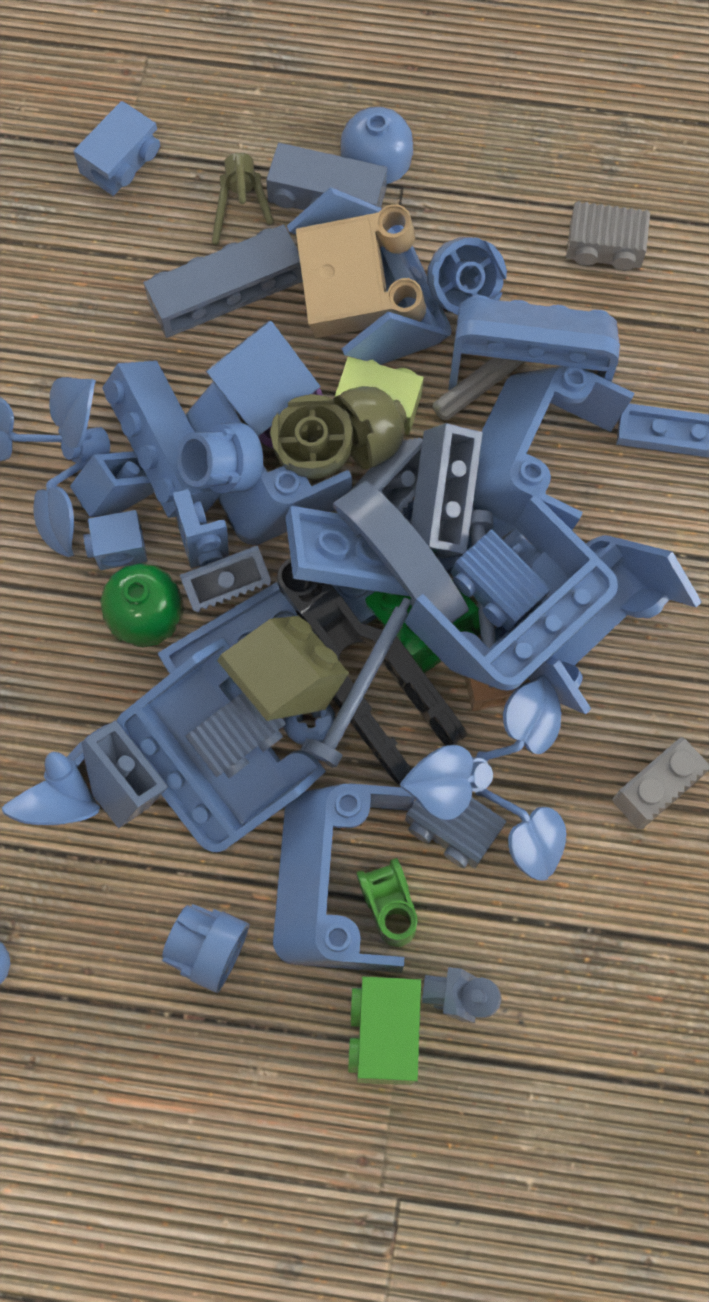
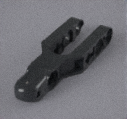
M291 558L280 566L277 574V584L280 591L291 604L297 616L299 615L311 625L312 631L323 644L337 655L339 662L341 652L350 645L365 644L369 645L372 649L374 648L383 630L360 623L331 584L293 579ZM396 636L382 663L445 746L456 745L459 740L467 737L465 728ZM348 676L333 697V700L340 709L354 685ZM363 697L350 723L386 772L400 786L402 780L412 769L397 750V741L394 737L389 738L372 716L371 706Z

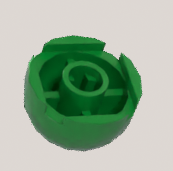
M143 563L125 566L112 574L103 588L100 601L103 620L113 636L120 641L123 640L126 643L142 648L158 645L171 637L177 629L176 625L180 621L184 610L180 589L172 577L155 565Z

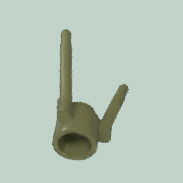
M234 153L224 161L225 174L220 176L221 188L213 229V245H218L220 241L229 189L238 194L240 204H245L246 193L253 187L266 223L272 225L274 222L262 188L261 174L255 172L254 160L248 154Z

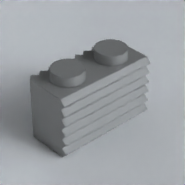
M575 202L570 220L566 259H573L578 264L585 266L595 263L611 264L614 268L623 271L641 268L647 250L650 212L648 210L642 211L641 209L634 210L633 208L627 209L625 207L619 208L618 206L611 207L610 205L604 206L603 204Z
M680 737L622 787L613 797L612 801L637 829H644L653 819L709 771V764L685 738Z

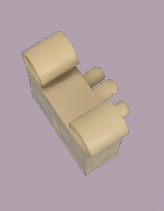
M391 204L384 207L378 213L296 229L308 324L315 338L366 329L386 312L395 313L417 321H421L424 318L426 304L421 287L415 280L401 278L393 282L388 291H386L380 247H384L391 253L401 254L408 251L415 241V231L411 216L405 207ZM392 226H404V228L396 234L388 233V230ZM406 297L416 299L415 303L410 307L402 308L398 306L399 302Z

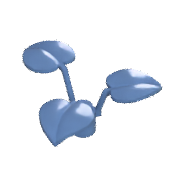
M61 377L53 382L50 390L49 407L53 422L59 426V435L17 434L13 432V411L9 404L0 397V461L10 458L12 454V441L60 442L64 457L76 463L49 480L46 484L47 490H38L34 497V519L39 534L51 549L66 557L75 556L72 550L74 515L69 496L57 485L79 470H82L93 455L108 454L110 452V440L107 432L102 427L87 429L96 382L94 379Z
M539 676L535 680L518 687L505 704L503 724L508 736L516 740L514 744L488 752L479 751L476 757H472L470 752L461 746H443L423 758L406 775L400 786L413 796L427 813L442 820L454 819L464 812L471 801L472 791L477 796L485 797L516 814L522 822L514 826L509 833L508 846L510 855L516 866L524 874L532 879L544 881L548 880L549 876L554 873L565 848L566 827L562 817L557 811L548 807H538L529 816L524 809L487 790L493 779V770L487 763L488 760L518 752L523 746L533 754H542L552 746L558 736L561 726L559 698L550 681L544 676Z

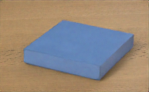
M271 320L205 371L246 425L250 426L257 436L272 426L275 415L277 413L280 415L288 407L289 401L296 397L312 394L321 387Z

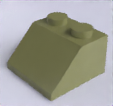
M299 615L269 619L222 653L217 660L266 721L326 710L349 674L338 661L337 655L323 644L312 631L311 625Z

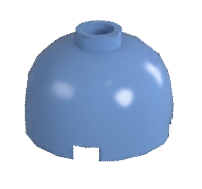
M381 106L368 107L359 111L346 123L340 140L341 157L387 167V184L399 180L409 170L411 165V158L413 156L412 132L403 117L392 109Z
M458 237L444 243L433 254L428 265L427 283L432 297L443 309L458 315L460 303L471 296L482 295L492 300H500L503 293L500 291L503 287V279L507 277V269L503 256L493 244L476 237Z

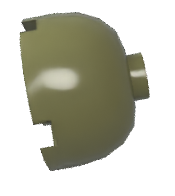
M369 386L351 388L333 398L334 403L341 407L343 411L345 409L349 414L354 435L350 456L355 463L366 470L377 467L394 456L403 443L405 431L403 423L407 421L405 409L399 400L393 401L385 391Z
M314 394L296 397L289 401L288 407L280 415L277 413L273 418L270 431L274 452L281 464L287 470L294 471L300 477L314 480L328 477L343 467L350 457L354 437L351 420L346 410L344 409L343 411L341 407L337 406L333 399Z

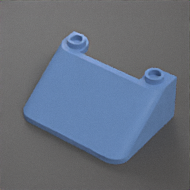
M223 637L191 656L121 713L117 719L118 724L167 784L168 788L162 793L163 798L196 841L204 849L211 852L226 850L299 797L326 772L313 755L301 750L291 752L280 760L271 747L262 752L259 746H257L245 755L249 764L230 778L224 772L216 777L185 736L233 700L232 696L222 685L230 676L217 662L220 655L230 648Z

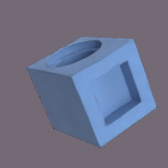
M136 510L88 519L90 533L83 534L85 550L88 558H95L100 570L148 562L142 525Z

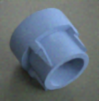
M215 423L206 428L204 432L189 433L182 440H179L177 464L185 485L209 488L220 494L245 492L253 488L261 476L263 468L262 446L255 431L244 423Z
M194 904L192 906L186 905L170 931L163 949L162 961L180 970V975L190 979V981L218 993L234 967L245 942L250 924L224 911L219 912L213 909L211 912Z

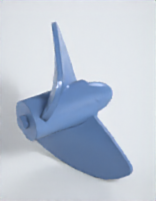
M104 725L103 727L97 729L96 731H94V732L91 733L90 735L94 734L95 732L99 731L100 729L104 728V727L107 726V725ZM82 742L67 757L59 752L49 753L45 759V781L7 802L2 807L3 814L15 821L32 825L74 823L98 814L100 806L96 804L78 769L85 759Z

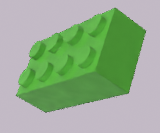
M362 976V988H352L351 1026L359 1027V1038H350L348 1072L357 1073V1083L412 1085L418 1081L421 979Z

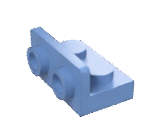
M189 489L174 492L173 499L177 526L190 567H202L228 557V533L225 520H218L207 524L201 502L193 503Z

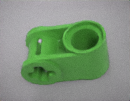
M394 858L390 860V865L365 873L363 870L356 872L368 909L370 908L382 940L394 947L405 946L410 943L415 936L418 920L399 860ZM394 914L403 915L408 919L410 927L404 933H392L385 926L388 917Z

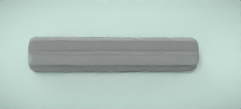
M493 357L437 399L432 405L433 410L441 420H449L525 361Z

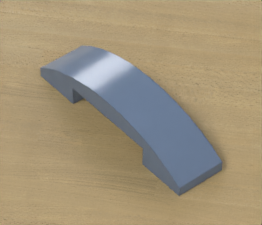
M364 481L333 503L335 510L357 538L361 535L409 594L412 607L416 599L424 594L451 623L468 612L469 608L462 595L430 547L401 512L372 484Z

